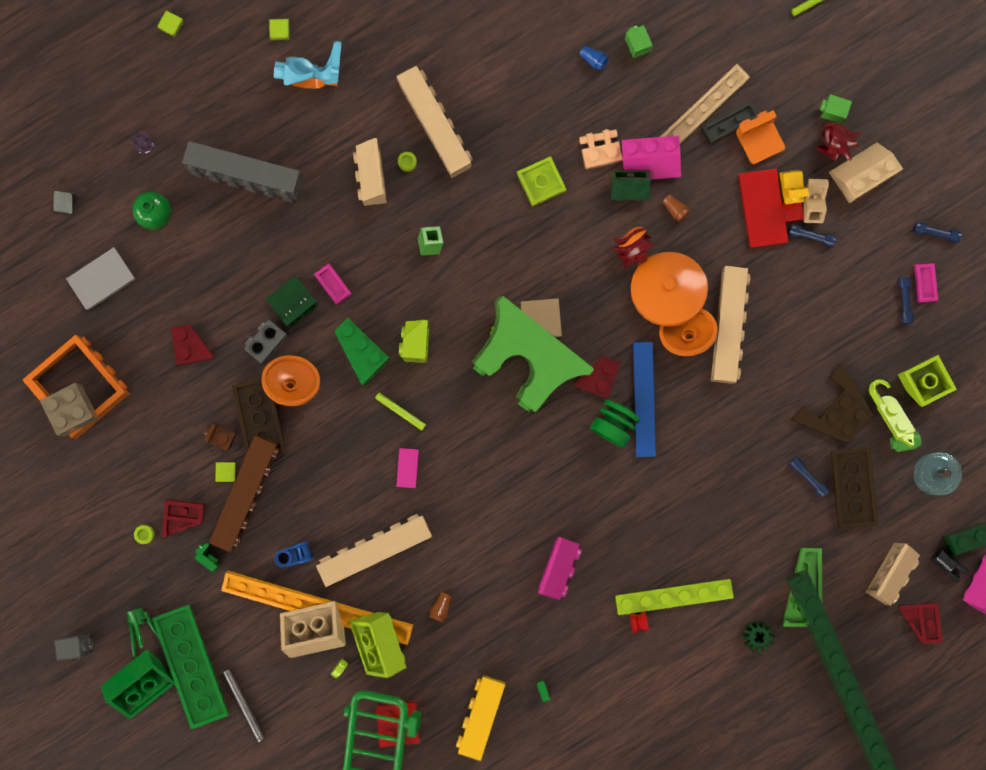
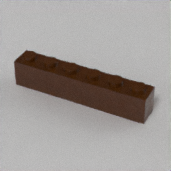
M258 434L254 436L211 536L210 544L229 552L234 548H238L242 539L239 535L241 530L245 531L249 523L247 519L249 512L253 513L256 507L255 497L260 495L264 488V484L261 483L264 477H268L272 467L269 465L271 460H275L280 449L277 448L279 443Z

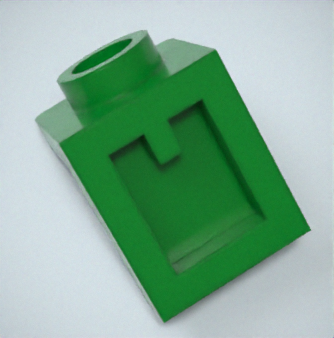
M206 542L204 545L202 543L195 551L197 555L194 559L211 572H216L220 567L217 563L218 559L210 553L206 555L212 544Z

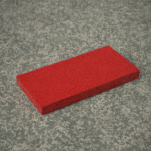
M777 168L740 173L738 178L750 249L787 244L788 236Z

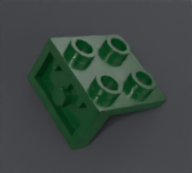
M296 276L292 277L266 299L290 329L319 306L318 302Z

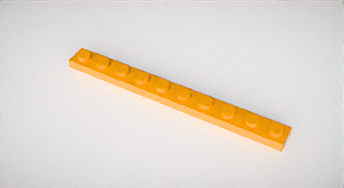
M231 571L226 572L221 590L289 611L333 602ZM337 603L343 625L350 629L349 620L373 614ZM392 619L393 628L398 636L399 643L408 645L413 624Z

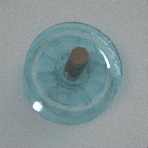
M937 452L924 455L917 461L914 467L913 474L916 485L920 490L929 495L950 494L958 488L962 480V469L959 462L947 453Z

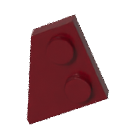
M602 356L592 366L594 368L590 375H582L573 384V387L608 399L620 362Z
M166 499L162 537H167L173 533L202 524L204 522L205 503Z
M938 603L899 605L900 611L922 644L943 643Z

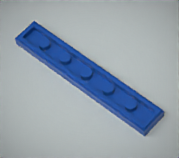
M633 342L635 415L641 419L639 424L635 423L636 457H656L653 342Z

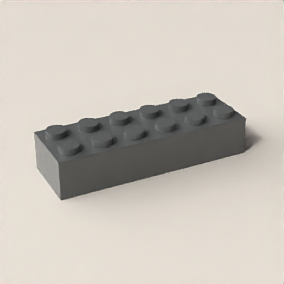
M188 141L182 161L187 170L191 172V175L202 178V176L209 177V180L217 183L225 181L228 182L227 185L235 188L243 186L246 187V190L254 193L257 190L262 191L266 196L273 198L275 195L280 196L282 200L287 202L299 201L305 181L298 170Z

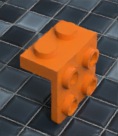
M774 110L769 113L763 111L754 120L746 119L742 121L735 132L751 164H757L785 149V145L773 123L777 117Z

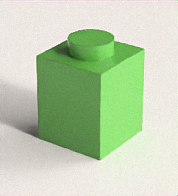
M644 25L640 27L633 26L628 29L625 40L633 59L651 52L653 45Z
M830 94L821 103V118L842 124L847 119L852 101Z
M440 226L421 228L418 236L421 256L440 254L443 246Z

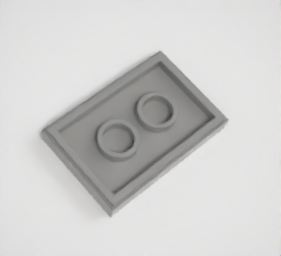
M113 247L66 278L85 309L89 311L136 280L116 248Z

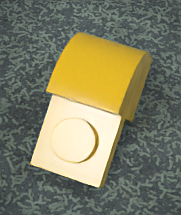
M803 171L779 172L781 194L784 203L805 202V197L809 196V188L804 187Z

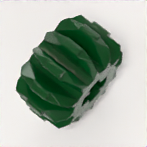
M754 620V626L748 622L747 626L749 629H742L743 632L747 633L741 636L742 640H747L743 644L744 647L750 646L749 651L754 652L756 649L758 654H761L762 648L768 651L767 644H774L769 640V638L775 637V634L769 633L773 628L771 626L766 627L765 621H762L760 624L758 620ZM756 632L759 633V634H761V635L759 636V637H760V640H759V641L755 639V638H756V635H755Z

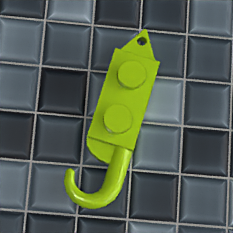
M882 379L874 380L869 385V393L877 405L879 413L895 439L913 447L914 432L916 430L900 404L892 396L880 397L876 390V386L879 384L885 385L887 388H890V384Z

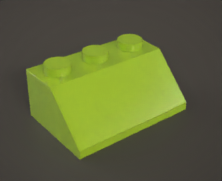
M376 612L349 620L366 675L389 678L406 668L405 657L401 652L399 639L395 634L393 620L389 613Z

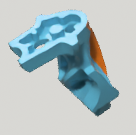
M341 41L333 43V49L326 66L317 67V65H313L310 61L301 57H287L286 62H275L274 78L284 79V85L291 84L301 88H321L325 85L337 86Z

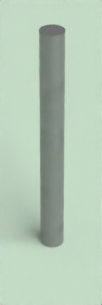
M231 670L224 671L223 674L257 741L264 740L265 737Z

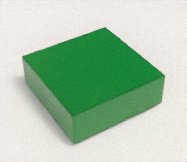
M538 680L536 684L542 701H549L550 697L544 680Z

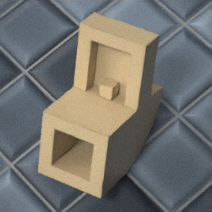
M808 180L809 196H806L805 202H802L804 223L824 222L827 211L825 197L829 186L828 180Z

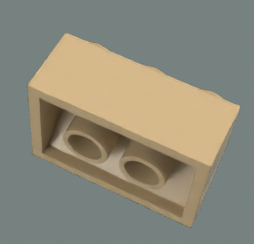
M373 138L357 145L356 152H353L354 163H358L359 169L355 171L356 180L361 185V189H358L359 201L362 200L364 206L387 203L380 147L377 138Z
M875 143L852 157V160L844 162L829 173L850 204L897 175L903 168L892 152L879 143Z
M894 543L867 588L866 593L885 605L891 606L892 603H896L900 596L899 591L901 587H904L909 581L908 575L911 570H915L918 566L920 555L906 543Z
M335 601L280 614L281 650L290 658L346 646L344 625Z

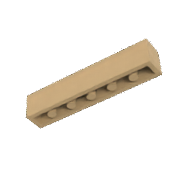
M415 66L398 75L397 81L451 178L472 168L471 161L473 159L469 151H464L461 146L464 143L460 135H455L452 130L455 127L451 119H446L443 114L446 111L442 103H437L434 98L436 93L433 87H428L425 82L427 77L424 71H419L418 67Z
M724 266L722 269L717 314L718 332L714 343L711 381L734 384L737 382V379H740L741 368H738V363L742 360L743 349H740V344L744 341L745 336L742 324L746 322L747 312L744 311V304L748 302V293H746V285L750 283L748 268Z
M413 515L407 518L408 523L401 525L399 522L390 526L391 531L377 532L372 535V540L366 542L363 539L354 543L356 547L348 550V547L337 551L338 556L331 558L329 555L320 559V564L316 567L325 587L433 537L424 516Z

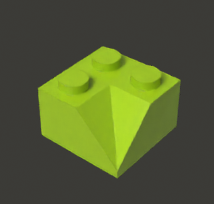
M428 320L406 321V325L402 326L401 338H403V343H399V355L403 358L404 362L427 363L430 328Z
M939 355L897 374L906 392L921 407L957 390Z

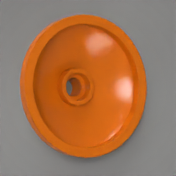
M704 309L687 323L678 326L660 325L659 329L660 340L663 346L671 353L680 356H694L706 351L716 340L718 332L714 317Z
M298 356L278 357L268 363L262 373L263 390L270 399L281 405L298 406L312 400L319 390L320 376L317 369L311 362Z

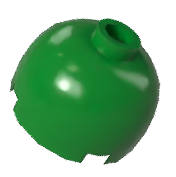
M148 191L136 197L133 202L132 213L140 226L149 230H157L167 225L170 214H172V208L165 196L158 192Z

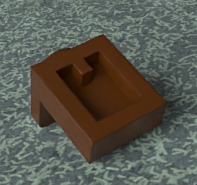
M212 423L204 432V441L229 451L236 433Z

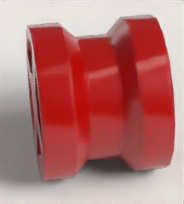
M641 612L638 615L630 614L633 633H637L638 630L649 631L646 612Z

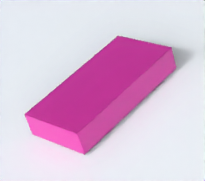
M329 263L314 274L336 305L352 295Z
M935 263L914 265L917 303L938 301Z
M399 448L396 487L416 488L419 450Z

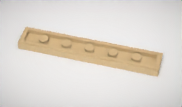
M736 64L660 137L679 136L681 144L749 80L750 76Z

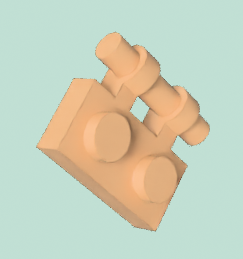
M607 129L603 130L602 133H588L586 136L579 137L580 145L588 144L587 149H582L585 169L623 161L619 142L611 143V138L617 137L616 130L609 131ZM604 140L605 145L595 147V141Z

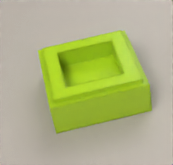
M166 11L157 27L176 37L184 20Z
M288 19L269 20L271 40L290 39Z
M216 462L215 482H235L236 463Z

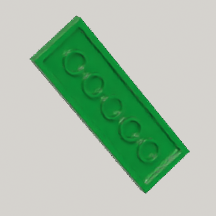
M191 604L152 618L191 730L230 715Z

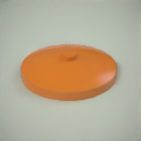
M662 252L652 255L647 261L638 266L632 277L631 297L633 304L645 319L654 324L678 326L687 323L699 314L706 302L708 284L704 271L698 263L684 254Z

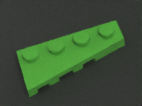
M800 548L795 573L802 570L809 573L822 602V548ZM790 591L782 626L807 627Z

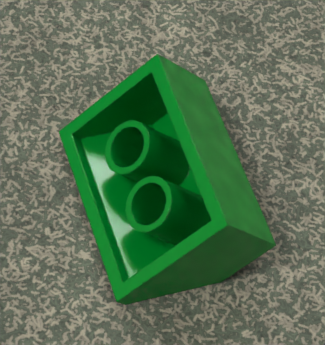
M146 650L100 687L105 702L130 720L175 685V682L159 658L149 650Z

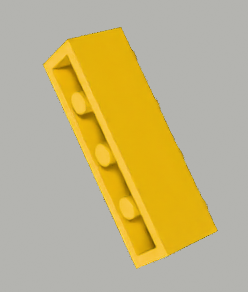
M485 675L482 676V679L477 680L474 690L478 692L476 698H471L468 707L471 713L469 717H465L462 726L465 732L463 736L459 735L456 747L459 748L458 754L481 761L505 682Z

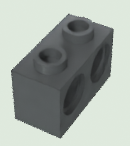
M270 320L260 324L257 334L254 337L251 336L245 342L246 347L244 348L263 365L269 361L289 337ZM274 329L276 331L275 337L268 339L267 332ZM258 344L263 345L261 353H255L254 351L255 346Z
M90 634L69 636L55 640L56 660L79 658L91 654L94 642L90 638Z

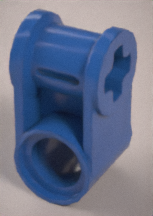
M309 541L278 551L275 555L276 564L280 567H288L314 560L308 547ZM282 553L289 555V561L286 564L281 563L279 560Z

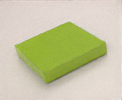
M551 156L517 171L519 180L532 207L567 191Z

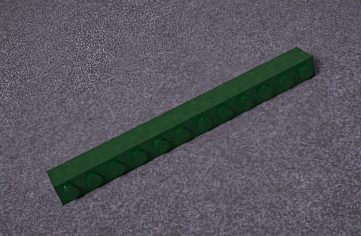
M802 570L786 577L785 580L870 770H897L809 573Z

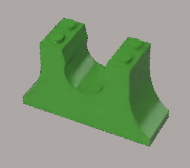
M499 296L495 300L496 319L494 328L486 344L471 362L475 365L473 369L479 374L491 376L501 368L502 363L510 356L520 355L524 357L529 364L530 374L527 381L520 387L516 398L519 400L518 405L528 412L530 410L536 412L547 397L565 381L580 375H590L594 368L504 296Z

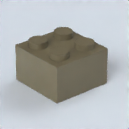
M73 383L40 400L57 436L65 437L99 419L83 386L78 383Z

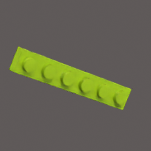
M731 579L615 595L618 615L734 598Z

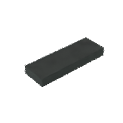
M750 101L708 123L701 130L711 145L737 131L742 121L756 119L758 112Z

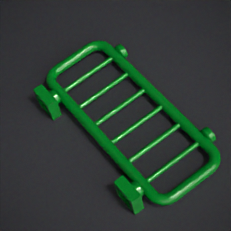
M370 691L355 693L350 705H346L344 710V716L349 717L343 770H363L351 767L353 753L393 760L394 770H401L406 729H408L407 736L416 737L420 731L422 712L414 710L409 717L406 702L399 697ZM360 699H368L397 705L400 708V719L358 711V703ZM357 715L399 723L397 738L355 730ZM355 734L397 742L395 757L354 749Z

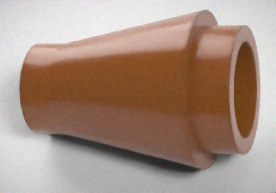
M671 194L663 200L674 220L682 222L690 214L689 207Z
M440 593V596L429 611V618L441 623L447 619L451 600L450 595Z

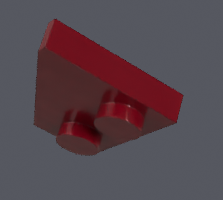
M190 324L171 328L176 364L178 366L214 359L213 354L208 350L205 343Z

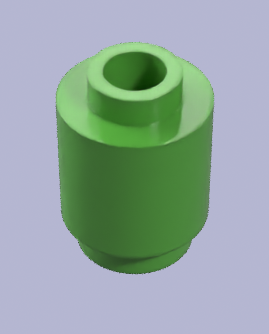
M915 431L914 445L910 447L900 440L897 441L893 435L890 438V444L896 452L913 450L921 446V437L919 432Z

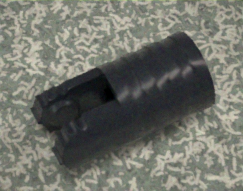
M943 547L938 549L931 557V560L957 583L961 579L958 574L952 571L955 567L964 574L970 571Z

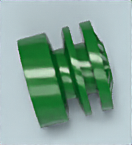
M605 400L603 405L609 411L603 408L599 410L605 416V419L595 417L589 429L609 442L625 448L631 438L625 432V429L635 431L636 427L630 421L639 424L641 419L624 405Z

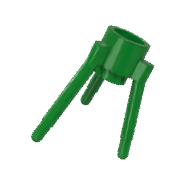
M142 608L127 612L134 658L137 657L134 627L140 648L144 646L139 626L145 624L144 620L147 621L157 638H159L148 611L143 612Z

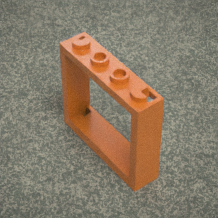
M78 335L73 336L23 379L35 396L42 400L50 396V394L37 379L76 346L82 350L117 392L95 410L99 418L98 420L69 434L71 438L78 439L130 394L126 390L128 387L125 385V382L121 379L118 380L114 376L116 374L114 369L102 362L104 359L102 355L90 348L92 345L90 341L84 336L80 337Z

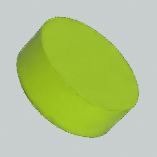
M403 152L398 157L400 169L405 172L415 169L417 160L413 153Z
M140 525L134 531V538L139 544H149L155 537L154 529L149 525Z
M342 658L330 674L338 678L347 667L348 662Z

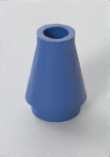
M584 46L580 52V56L595 70H603L609 60L606 53Z

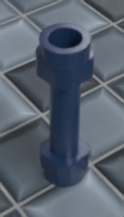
M916 222L913 227V233L918 235H924L925 233L947 238L948 242L959 243L962 232L958 230L946 231L929 227L923 222Z
M791 224L788 235L792 237H805L822 242L823 246L833 247L835 244L836 236L828 233L822 235L801 229L802 226L797 224Z
M910 277L898 278V289H901L903 314L900 315L902 324L914 323V313H911Z
M796 456L789 462L791 468L794 471H798L815 488L814 492L821 498L829 492L827 486L824 483H820L803 466L804 462Z

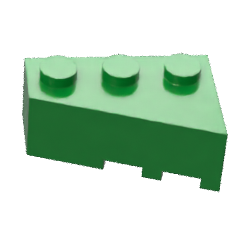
M347 318L334 332L362 386L365 387L386 366L390 358Z

